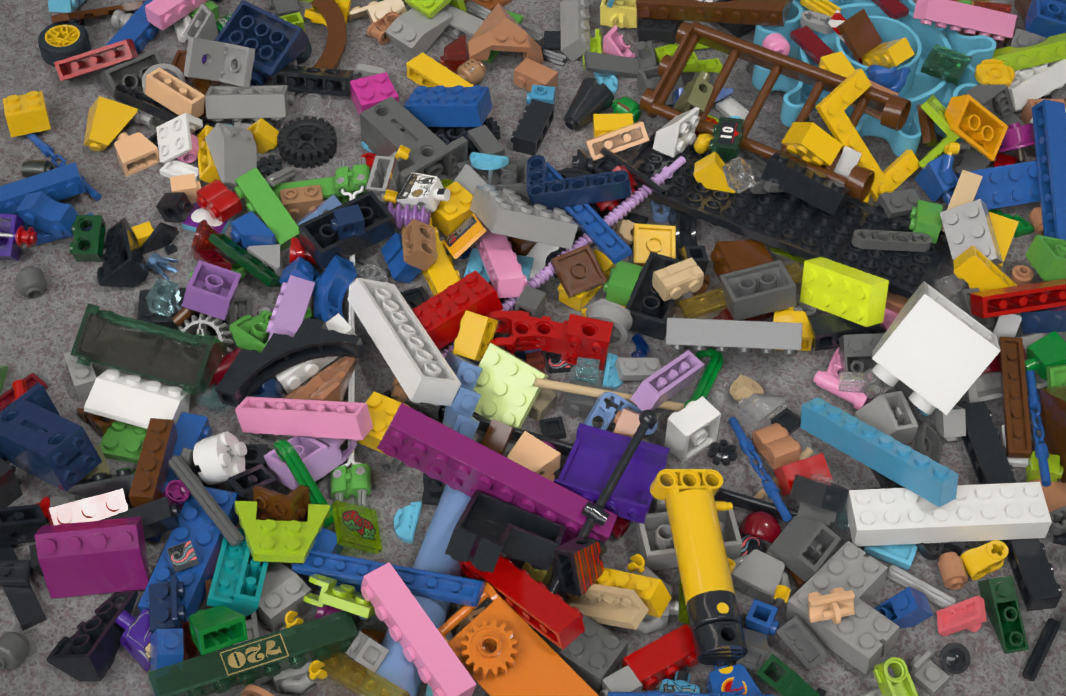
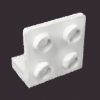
M184 113L156 127L161 163L164 164L192 150L191 134L203 127L201 119Z

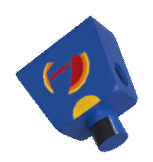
M728 663L713 666L714 671L708 673L706 682L708 693L762 694L742 664L730 667Z

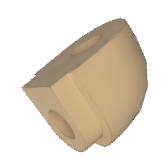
M622 219L612 229L627 245L633 244L634 223L628 219Z
M741 374L730 387V394L733 399L742 403L755 402L764 394L762 387L756 381Z

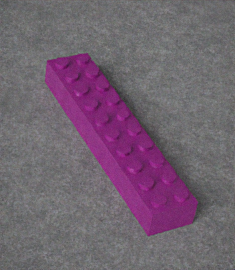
M403 403L397 409L377 447L384 454L397 458L407 466L426 473L430 478L437 479L447 484L451 489L458 490L470 498L475 490H478L567 526L560 545L575 539L587 517L582 515L581 512L589 500ZM606 509L604 511L609 514L607 521L602 527L596 523L588 536L589 539L600 540L603 543L609 539L617 515Z

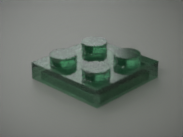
M935 44L922 65L920 72L958 85L972 57Z

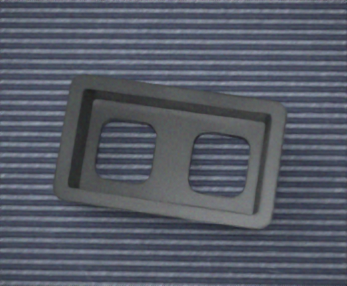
M925 422L918 427L914 450L940 464L942 437ZM924 441L927 444L926 450L924 449Z

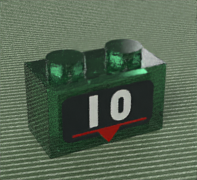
M720 117L718 125L715 124L713 128V136L715 137L710 140L709 151H712V153L716 152L722 161L737 163L744 134V119Z

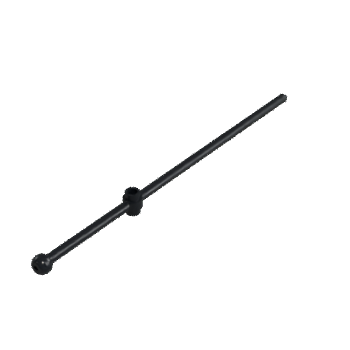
M647 409L640 413V425L595 504L588 501L584 506L581 514L587 518L577 537L588 538L596 523L602 527L607 521L609 514L604 511V507L648 428L656 425L658 417L654 411ZM558 571L548 587V590L554 595L557 594L560 588Z

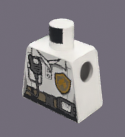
M412 172L398 196L397 202L401 204V209H404L405 205L409 204L410 210L413 209L414 205H417L418 211H421L422 206H425L426 212H429V210L434 212L440 201H449L450 190L443 188L437 176Z

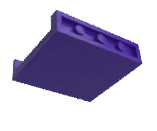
M580 423L577 428L576 441L559 478L554 479V483L596 503L632 438ZM641 441L604 509L616 514L618 517L644 524L654 500L650 493V485L658 472L666 469L670 448Z

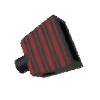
M577 537L553 549L561 591L582 596L603 574L602 555L606 553L607 548L602 541Z

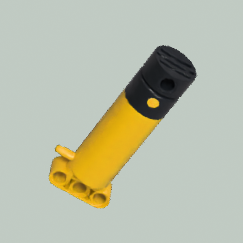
M663 469L658 472L651 483L650 493L656 499L665 500L690 628L693 633L692 638L697 661L700 664L711 666L737 661L747 654L748 649L717 511L731 510L733 504L731 502L715 501L714 499L715 494L723 484V477L718 471L712 469Z

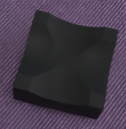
M643 18L637 29L639 42L659 40L667 44H675L676 33L684 21Z

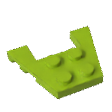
M675 43L655 48L658 63L660 64L665 55L673 56L679 45ZM697 43L694 50L709 47ZM693 51L682 72L704 71L720 73L723 65L719 58L698 60Z
M235 501V512L239 516V523L246 535V542L254 561L305 563L315 544L318 533L321 532L324 526V521L330 515V505L309 504L307 522L295 520L275 521L271 519L256 520L257 502Z

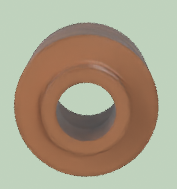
M1036 207L1030 212L1028 219L1034 227L1036 234L1044 236L1041 207Z
M1018 265L1013 268L1010 279L1017 286L1031 284L1034 274L1029 267Z
M947 552L939 557L938 568L944 586L951 590L963 588L968 578L961 557L955 552Z

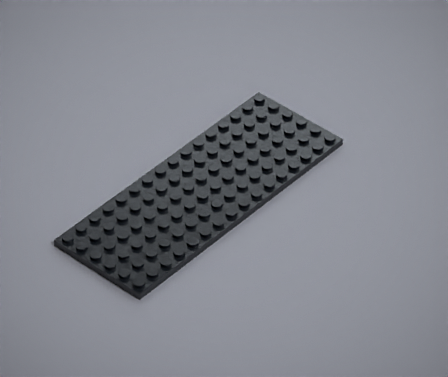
M655 131L649 138V141H646L627 161V163L651 179L655 174H660L662 168L668 167L680 156H683L686 163L677 169L670 179L664 180L663 185L660 184L661 187L667 190V196L661 197L652 191V194L648 195L647 199L676 209L679 212L692 215L696 219L710 222L714 226L726 228L736 234L739 233L749 237L751 240L760 241L772 248L786 251L790 255L799 256L807 260L824 257L889 280L888 291L910 299L923 281L931 287L933 286L951 254L946 234L943 231H940L936 244L931 243L930 249L927 252L860 249L853 246L851 239L853 232L857 229L912 232V230H909L910 218L904 216L888 218L883 208L864 201H858L851 197H847L845 204L832 216L788 192L753 194L750 188H745L741 183L746 176L743 173L734 175L738 180V191L735 193L707 189L701 182L698 183L693 175L694 167L697 161L713 152L717 153L719 150L717 147H715L714 151L699 154L694 149V141L682 153L680 152L672 158L653 149ZM635 179L639 186H637L634 190L638 191V188H642L643 184L637 179Z

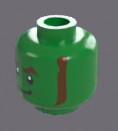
M627 96L616 99L612 105L613 114L632 113L633 123L637 122L641 116L640 105Z

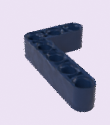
M535 155L527 161V193L531 206L540 204L546 206L549 210L623 199L632 193L629 175L623 170L549 181V173L543 156Z

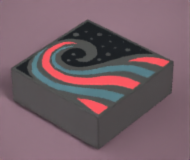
M191 540L167 549L175 573L199 564Z

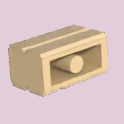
M691 257L653 272L652 285L657 293L659 292L663 301L675 300L687 292L698 291L703 286L704 272Z

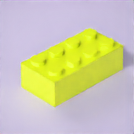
M818 257L804 261L800 302L868 327L884 321L889 280L824 257Z

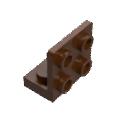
M300 485L287 495L260 486L253 488L254 502H257L256 520L308 521L309 487Z

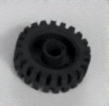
M304 116V120L298 117L296 122L292 119L289 121V125L287 123L283 125L277 136L280 156L289 165L294 164L296 168H299L300 165H302V169H307L308 165L311 168H315V164L320 167L323 165V162L328 163L329 158L332 159L337 152V137L334 127L328 121L324 122L322 118H319L317 121V118L314 116L311 119L308 116Z

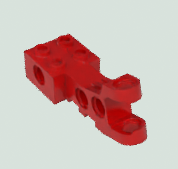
M493 311L487 315L489 318L503 321L497 324L495 333H509V337L491 339L489 344L505 346L502 349L512 355L515 351L541 349L542 351L561 354L560 360H564L571 365L602 371L604 369L613 327L612 322L570 314L569 320H564V323L551 321V317L542 316V318L529 316V312Z

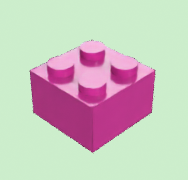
M387 72L350 81L351 99L359 116L366 109L391 96L399 102V96Z

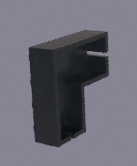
M475 490L453 530L445 554L458 562H467L468 560L472 562L471 565H474L476 569L483 572L493 573L502 553L507 554L513 560L527 562L535 569L549 571L555 558L553 549L560 545L567 526Z

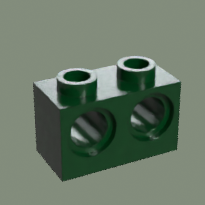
M76 215L75 223H72L74 239L70 243V254L74 256L77 262H102L100 259L104 251L106 222L102 215ZM87 227H92L91 230L84 231ZM90 246L88 250L82 251L84 247Z

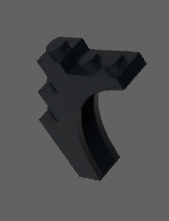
M305 317L293 337L286 334L273 333L261 353L256 350L241 349L215 391L222 404L237 407L246 397H251L265 382L294 365L324 357L347 356L362 358L366 351L360 337L354 334L349 335L335 330H328L325 321Z

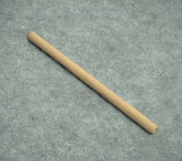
M535 378L534 387L596 398L603 392H612L635 404L630 400L633 396L632 394ZM665 401L657 408L679 412L684 409V404Z

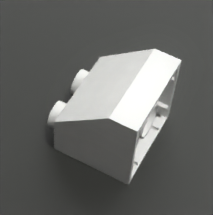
M923 281L874 348L872 359L877 364L872 369V372L891 387H894L901 380L914 390L909 396V400L926 414L931 415L938 408L947 415L1001 350L997 337L993 332Z

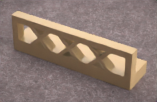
M592 584L582 596L566 593L570 597L567 601L569 606H575L581 613L600 624L636 630L649 611L636 592L631 589Z

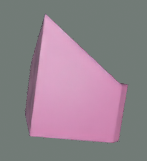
M613 26L604 36L603 54L635 58L636 54L630 51V45L627 46L622 39L623 35L617 32V26Z

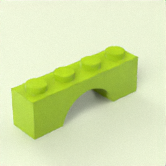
M1066 33L1050 36L1045 41L1029 47L1015 48L1008 46L996 49L992 59L1003 61L1004 65L1007 67L1010 65L1014 71L1066 59Z

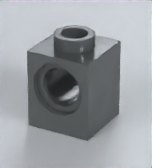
M743 628L748 652L743 658L736 661V665L742 664L745 668L758 671L764 664L769 652L767 634Z

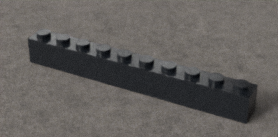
M985 402L958 404L959 407L965 409L966 436H961L979 484L1017 483L1014 477V468L1012 465H1009L1006 448L1000 442L999 431L994 427L992 413L987 409ZM1039 538L1000 540L1008 547L1007 559L1027 611L1056 608L1062 597V589L1056 583L1053 566L1051 563H1048L1045 555L1044 544L1040 543Z

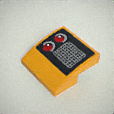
M472 213L443 241L450 254L456 260L487 230L480 219Z

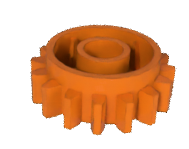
M482 620V627L479 628L473 624V633L465 632V638L468 641L461 642V648L466 649L461 652V656L465 659L468 658L465 666L467 668L472 666L474 675L480 672L483 673V678H486L488 674H492L494 678H497L498 672L507 673V665L514 666V659L512 657H517L518 650L514 649L518 641L517 639H511L514 633L513 630L505 632V623L497 627L496 620H493L491 625H487L486 621ZM491 645L496 648V651L486 653L483 648Z

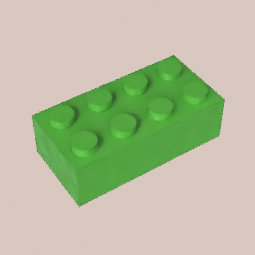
M1036 235L1025 255L1030 261V265L1036 269L1040 278L1044 281L1066 279V240Z

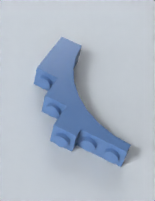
M448 351L445 360L461 382V385L451 406H445L443 425L473 439L480 422L472 417L481 397L473 389L482 368L469 359Z

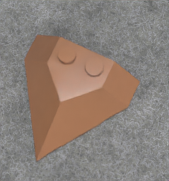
M499 3L467 44L469 59L488 60L491 50L523 52L524 60L529 58L543 64L541 46Z
M345 356L338 359L314 375L307 384L294 389L283 399L342 402L359 358Z

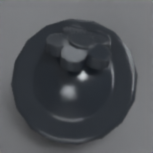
M953 642L943 647L940 660L945 670L953 674H960L967 670L970 665L971 657L964 645Z

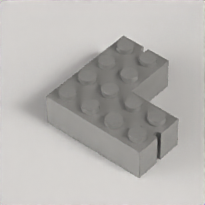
M484 184V186L476 185L470 210L492 233L567 249L572 248L578 224L572 220L573 217L566 214L565 210L559 208L548 210L546 206L540 204L530 206L527 205V202L522 201L521 197L516 195L515 191L503 188V191H497L495 186Z
M847 541L788 600L786 617L790 619L797 614L823 645L867 675L880 661V657H884L896 644L900 627L866 604L885 585L888 567L872 556L866 558V552L850 541ZM842 587L845 591L852 590L854 592L855 615L841 617V623L836 625L832 622V619L810 622L808 618L809 593L818 591L821 595L830 594L833 588Z

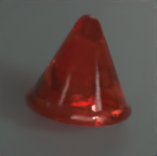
M205 219L200 221L192 242L193 253L195 250L219 249L208 240L211 234L217 232Z

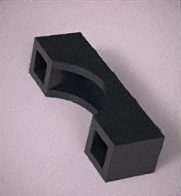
M670 207L668 222L670 226H676V252L678 260L683 261L692 257L705 275L709 260L705 245L698 246L695 233L696 218Z

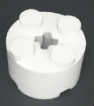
M228 431L202 439L195 444L193 450L195 466L199 465L201 472L198 473L205 483L214 485L225 482L229 477L245 471L244 455L247 454V448L243 442H239Z

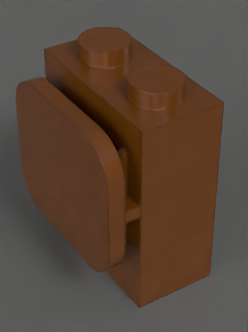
M755 240L717 241L710 256L718 279L719 275L774 262L764 243Z

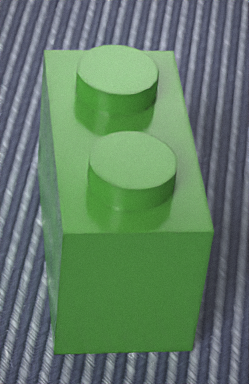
M918 200L916 207L912 206L909 230L928 234L932 238V243L936 244L942 227L940 212H942L943 205Z
M619 261L615 268H611L609 280L605 283L603 290L607 292L606 300L626 306L640 277L643 266Z

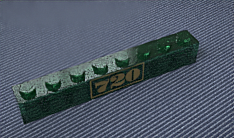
M343 610L147 672L148 685L152 696H207L213 693L222 694L229 691L232 687L241 684L244 686L254 683L256 679L265 676L274 677L280 674L281 671L290 668L299 669L308 662L315 660L323 661L339 652L346 653L358 635V631L350 612Z

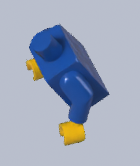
M951 142L944 147L946 155L928 162L915 178V181L932 202L944 199L949 206L953 191L958 183V178L952 169L954 161L952 154L957 155L959 153V143Z

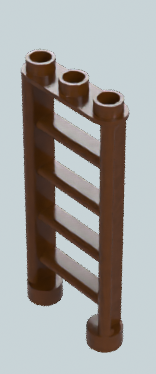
M697 21L692 24L683 22L679 26L676 33V43L679 46L673 56L665 55L662 58L658 67V76L661 79L655 90L647 88L640 100L641 110L646 111L650 118L660 116L668 120H672L674 117L684 113L666 106L665 103L697 43L729 55L713 84L714 88L704 112L698 115L700 120L695 128L698 132L710 134L714 138L719 139L721 127L706 122L705 119L738 58L769 69L771 71L738 132L739 135L735 137L733 146L768 160L775 152L785 153L790 159L806 164L809 169L820 171L833 181L842 182L849 189L848 197L861 202L865 200L873 185L875 172L860 165H855L848 177L833 172L843 152L842 149L838 152L831 166L825 165L823 168L790 155L784 144L780 150L747 138L780 74L814 86L795 122H806L822 91L825 90L831 93L846 77L705 26ZM870 86L854 101L857 104L849 119L856 128L866 107H870L882 112L880 120L882 126L900 131L910 113L911 101Z

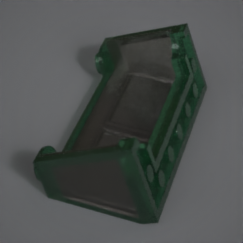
M87 304L70 354L77 358V363L85 366H90L93 363L182 387L183 392L196 395V392L205 393L227 350V346L215 336L204 334V336L200 334L194 335L118 315L110 310L101 311L99 306Z

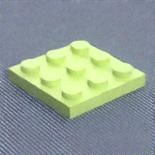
M490 343L478 365L482 368V371L473 390L478 392L481 397L474 412L486 419H495L521 429L542 389L534 387L535 378L547 379L548 375L497 345Z

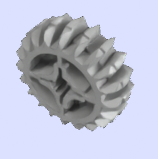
M203 313L199 315V319L195 315L191 316L192 322L184 320L186 327L179 326L178 329L182 331L181 334L174 335L176 339H179V342L173 344L174 347L179 348L175 352L176 356H181L179 362L181 364L186 363L185 368L193 369V372L198 373L200 367L206 366V363L223 357L227 352L233 351L228 345L234 343V340L228 339L232 334L231 331H226L229 327L226 323L222 324L221 319H215V317L210 315L206 317ZM208 327L215 329L218 339L211 338ZM197 331L196 336L190 339L193 333ZM203 340L208 341L204 347L199 346L201 342H204ZM189 348L197 350L200 361H196L192 357ZM217 348L216 352L211 356L212 350Z

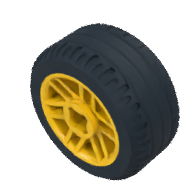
M63 21L53 23L47 26L38 37L41 56L47 64L55 67L54 62L91 51L87 30L75 22Z

